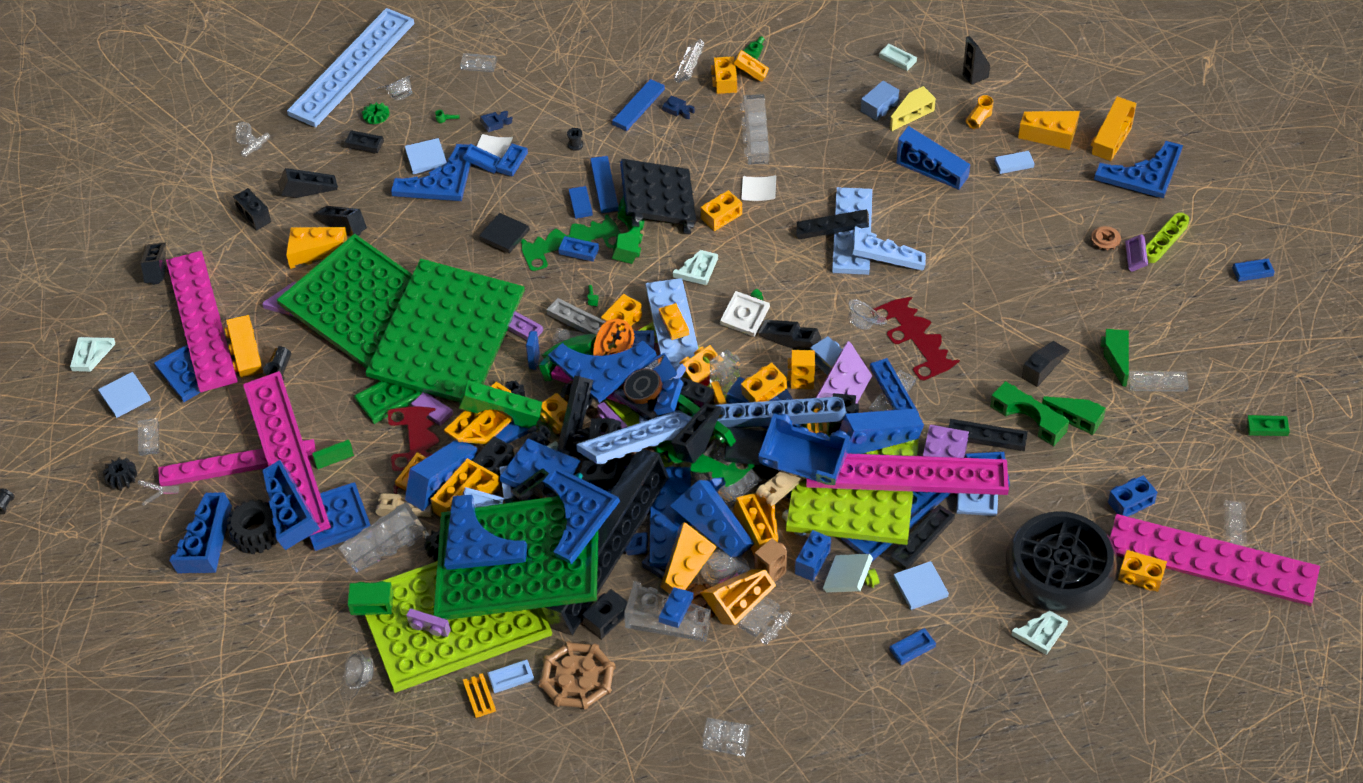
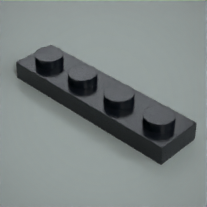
M868 210L798 221V240L854 230L855 226L861 229L868 228Z
M574 375L557 451L576 456V453L573 452L575 446L571 444L575 442L573 436L583 426L593 384L592 379Z
M950 419L948 428L969 432L967 442L1025 451L1028 431Z
M938 505L909 535L908 544H901L890 556V561L903 570L909 569L953 522L955 514Z

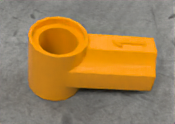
M983 95L978 98L977 105L966 118V124H968L969 128L979 129L985 119L992 115V97Z

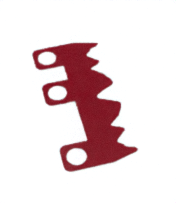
M912 297L895 299L873 308L871 313L878 322H884L896 317L901 326L887 332L888 337L894 344H900L912 339L927 359V362L913 368V371L920 380L924 381L946 372L960 362V360L947 359V349L939 350L942 344L941 334L924 333L932 322L924 317L914 316L918 309L908 307ZM879 309H885L888 312V316L879 318L876 312ZM895 331H901L904 333V338L896 340L892 337V334ZM921 367H928L931 373L928 376H922L919 374V369Z
M415 406L395 408L388 411L389 425L408 424L410 452L392 455L391 464L394 471H403L405 467H397L395 465V460L398 457H405L409 463L416 453L427 458L432 455L426 452V450L440 441L434 433L427 430L434 423L426 419L429 413L435 411L436 408ZM394 412H401L404 418L400 422H395L391 416ZM395 484L393 486L394 494H398L397 489L399 487Z

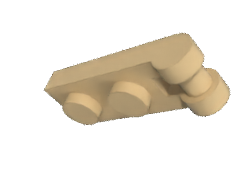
M780 471L765 485H761L757 489L756 494L761 498L764 497L767 500L766 502L773 506L806 478Z
M383 493L379 495V505H377L376 514L379 516L392 514L431 517L433 508L431 503L422 511L405 501L406 495Z

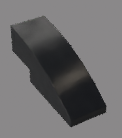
M765 319L758 332L761 337L797 350H811V347L822 339L818 328L800 327L799 322Z

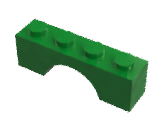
M623 195L619 204L617 218L625 223L629 232L618 234L613 245L612 259L633 264L635 258L640 256L641 247L638 246L641 244L643 237L640 231L643 229L644 220L639 221V227L632 226L631 216H626Z
M468 380L462 392L459 408L477 414L489 409L503 411L513 418L515 425L531 428L536 425L540 417L542 402Z
M1006 381L991 396L990 407L1005 417L1011 414H1025L1033 418L1039 427L1038 437L1053 447L1067 433L1068 419Z

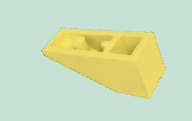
M924 86L910 92L891 116L890 130L893 131L935 110L936 98Z

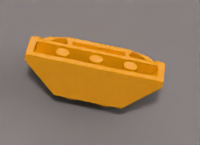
M497 381L491 386L511 393L509 389ZM489 409L478 414L465 410L444 429V432L458 442L487 444L513 418L499 410Z

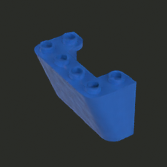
M773 414L758 456L759 462L765 466L823 484L835 485L850 448V436L843 431L833 432L830 437L820 432L816 434L804 427H793V422L786 414Z

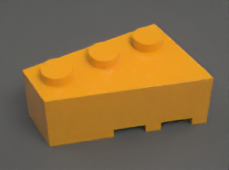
M1118 96L1116 97L1103 125L1099 128L1098 135L1094 136L1091 142L1093 147L1092 155L1112 161L1132 129L1137 103Z

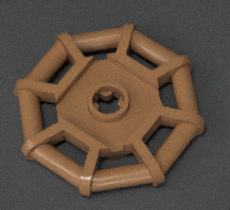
M567 641L565 645L550 655H545L542 659L543 667L538 685L544 689L557 707L569 706L586 710L594 702L605 695H609L612 691L611 683L616 666L600 650L599 645L596 643L590 645ZM573 651L586 652L588 655L577 656L573 654ZM566 653L569 654V656H566L562 659V662H556L557 659H559ZM596 657L603 666L597 667L593 658ZM552 667L556 669V675L554 678L549 679ZM580 673L583 676H579L578 679H574L573 674ZM600 674H604V680L602 684L598 683V678ZM557 685L560 687L562 693L558 694L552 686ZM591 689H592V691H593L594 689L597 690L596 692H594L593 694H591V695L588 696L587 698L585 697V695H587V692H588L589 690H591ZM567 696H574V697H580L581 699L566 698V697H567Z

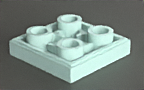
M870 554L836 555L823 589L826 592L861 591L873 559Z

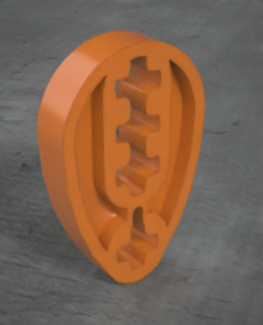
M621 319L606 321L600 327L596 336L593 356L617 354L632 348L634 331L630 324ZM624 326L625 332L622 331L619 335L621 340L617 339L615 341L616 348L608 349L607 343H612L613 341L611 335L617 334L618 329L616 327Z

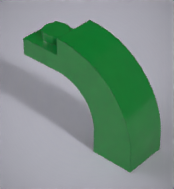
M597 334L581 335L564 340L542 354L544 360L539 364L544 380H553L551 373L556 367V364L549 359L548 354L563 343L574 351L593 355Z

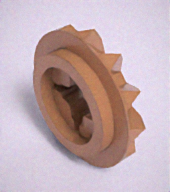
M1103 226L1093 231L1091 240L1094 246L1099 247V250L1105 248L1108 251L1109 248L1114 250L1116 246H1119L1121 236L1114 228Z

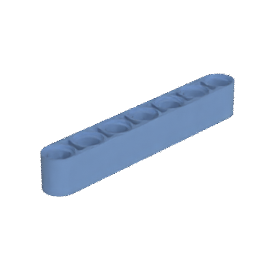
M839 397L716 405L721 407L720 415H723L717 421L731 428L769 426L776 411H781L780 414L788 415L793 424L837 422L843 420L846 414L844 401ZM836 407H840V408H841V409L838 410V411H833V409L836 408ZM817 408L821 409L819 412H813ZM795 410H801L800 413H793ZM758 412L762 413L759 416H754ZM737 414H742L740 417H734Z

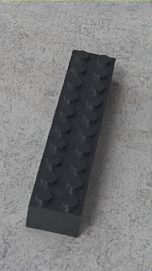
M645 449L636 452L632 456L626 470L622 472L621 478L612 488L611 494L617 496L620 502L598 529L597 595L669 479L659 453ZM593 601L543 607L542 610L552 629L573 636L583 619V612L592 605Z

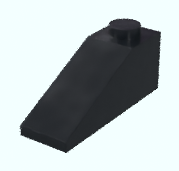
M967 36L962 75L973 85L989 78L990 64L980 47L970 36Z
M289 168L284 169L278 182L281 195L299 198L338 189L335 175Z
M325 206L314 213V217L330 227H345L347 236L354 234L359 236L362 231L367 229L360 209Z
M166 242L148 244L141 260L144 283L155 285L161 283L165 277Z
M1052 341L1029 357L1023 365L1021 378L1038 387L1070 350Z
M705 403L672 440L671 444L679 460L694 464L703 454L722 409L720 406Z

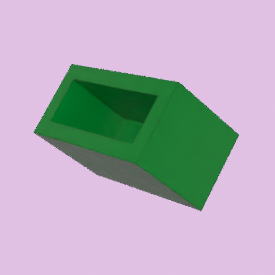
M391 582L350 583L348 596L350 614H392L394 593Z

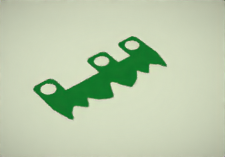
M606 214L602 224L595 221L591 222L590 227L583 224H572L569 235L564 234L559 229H554L548 234L546 240L537 237L534 243H530L522 239V252L530 270L537 271L548 266L544 254L559 250L564 236L589 242L603 237L606 246L611 249L613 245L608 242V239L612 236L617 237L621 233L617 224ZM534 259H541L543 265L541 267L532 266V261Z
M666 440L656 445L658 453L668 451L672 462H683L678 459L671 444L672 440ZM702 454L694 464H691V471L699 473L712 472V478L723 477L726 481L725 487H729L740 481L754 465L748 464L747 469H739L736 467V463L732 462L727 466Z

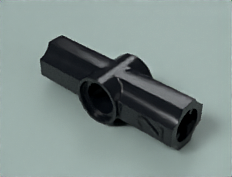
M282 346L275 348L270 362L263 368V377L280 371L284 381L283 374L291 357V351Z

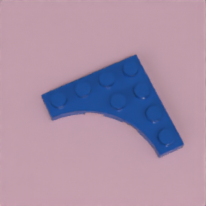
M1165 141V144L1155 154L1154 158L1149 161L1145 160L1135 163L1132 167L1100 163L1094 180L1164 199L1183 145Z
M456 144L453 153L448 158V162L442 168L439 166L429 172L428 176L422 178L417 176L395 178L391 190L392 196L462 201L471 165L470 162L463 159L469 145Z
M643 340L626 351L612 355H586L570 349L563 343L548 354L549 359L572 380L574 375L592 379L593 384L590 396L598 403L602 402L621 386L630 374L640 370L657 356L656 351Z
M555 466L543 482L564 503L567 527L558 546L554 550V554L556 557L572 564L620 500L617 496Z
M473 495L453 496L444 564L447 570L526 562L527 543L525 540H507L489 533L477 520Z

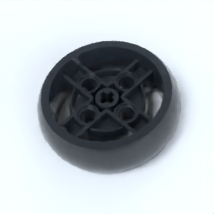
M1054 511L1029 519L1014 533L1006 552L1007 573L1015 590L1028 603L1047 612L1071 614L1082 612L1095 606L1109 593L1117 576V554L1109 536L1096 523L1076 513ZM1090 550L1093 551L1097 558L1091 556ZM1025 566L1032 568L1036 578L1028 572ZM1088 583V585L1080 587L1082 584Z

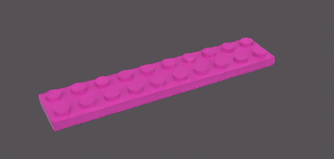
M202 251L166 260L200 392L237 383Z
M280 371L243 384L268 466L281 460L289 470L320 527V530L313 534L331 528Z
M847 454L835 485H827L810 479L806 481V487L993 495H1008L1009 491L1007 460Z
M1116 514L1110 540L1119 557L1124 558L1126 551L1130 550L1167 561L1166 569L1308 606L1312 605L1320 570L1319 565Z

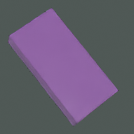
M1140 234L1126 240L1128 269L1133 272L1147 266L1145 237Z
M424 392L411 403L412 407L436 408L435 411L429 413L427 418L439 426L453 415L452 409Z

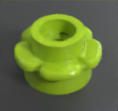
M874 568L868 570L864 580L866 585H871L872 588L880 583Z

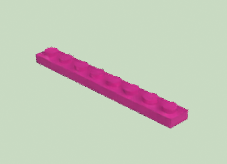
M314 439L303 441L309 460H314L312 453L316 452ZM261 448L158 467L159 483L161 487L264 469L269 466L264 450Z

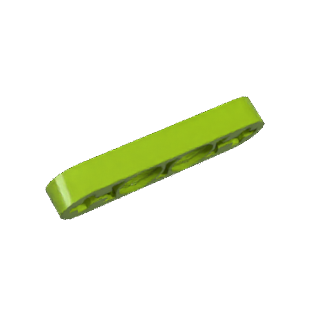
M1176 213L1147 244L1148 263L1157 262L1187 229L1189 224L1188 215ZM1172 230L1175 234L1170 235L1166 231ZM1157 241H1163L1166 244L1159 245L1157 244Z

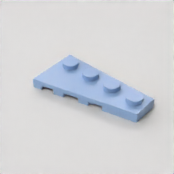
M855 226L852 255L924 270L925 253L905 245L899 247L892 240H881L876 238V234L869 232L868 235L861 232V228Z

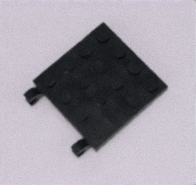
M621 159L620 169L626 216H631L632 226L639 227V221H642L643 218L683 224V233L691 235V228H694L697 220L689 169Z

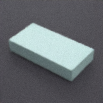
M888 44L879 53V58L906 71L917 61V57L891 44Z

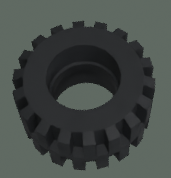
M252 499L247 503L244 501L241 503V506L237 505L234 507L235 511L230 512V518L227 519V527L232 542L238 550L242 549L244 553L250 552L251 554L256 552L263 553V550H270L271 545L277 544L276 528L272 519L273 513L268 502L265 501L263 503L259 499L257 501ZM262 524L260 527L256 529H247L251 525Z

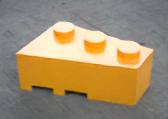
M1080 111L1024 112L1018 138L1070 150L1078 125Z
M291 227L286 254L290 269L296 268L295 265L306 263L308 265L312 264L314 260L322 258L324 260L348 240L345 227Z
M249 315L226 320L228 327H224L226 336L231 338L232 344H228L230 353L235 355L236 361H233L235 372H239L241 378L263 373Z
M467 458L431 498L433 513L441 517V512L451 511L453 496L463 495L465 487L492 495L501 490L499 476Z
M756 493L736 497L733 510L736 519L755 543L751 547L754 556L755 552L771 538L778 542L777 523L774 512L775 504L773 506L769 505L764 497L761 498Z
M685 522L678 529V534L660 586L669 594H671L674 587L686 590L716 549L714 544Z
M751 569L700 593L722 624L736 625L776 584L765 569Z

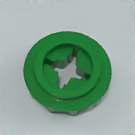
M376 102L373 105L369 103V107L365 106L364 111H362L364 121L370 124H380L386 121L390 115L389 108L384 103L378 104Z

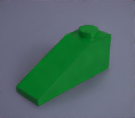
M1106 329L1105 335L1101 336L1100 347H1103V355L1123 387H1126L1129 377V330Z
M1044 396L1042 400L1043 405H1047L1051 410L1068 419L1070 425L1091 435L1095 433L1104 419L1106 408L1090 400Z

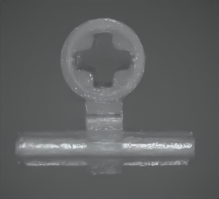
M246 122L237 124L236 141L240 144L249 145L241 151V155L246 157L254 150L257 151L261 148L262 144L270 138L269 133H264L256 139L251 134L252 128L250 124Z

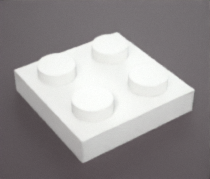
M735 291L720 320V324L755 337L770 304Z

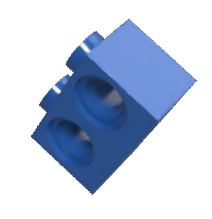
M1142 475L1138 478H1132L1122 486L1114 487L1110 491L1108 503L1117 514L1128 517L1155 504L1158 492Z
M812 530L795 560L796 575L814 582L830 553L831 537Z

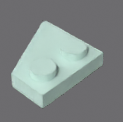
M700 250L693 258L684 262L682 268L679 270L675 269L673 277L707 285L718 260V254Z
M78 337L70 365L71 370L91 372L115 345L114 338Z
M1048 611L1042 614L1041 617L1028 621L1027 625L1019 629L1017 627L1014 628L1011 635L1047 655L1066 628L1068 621Z

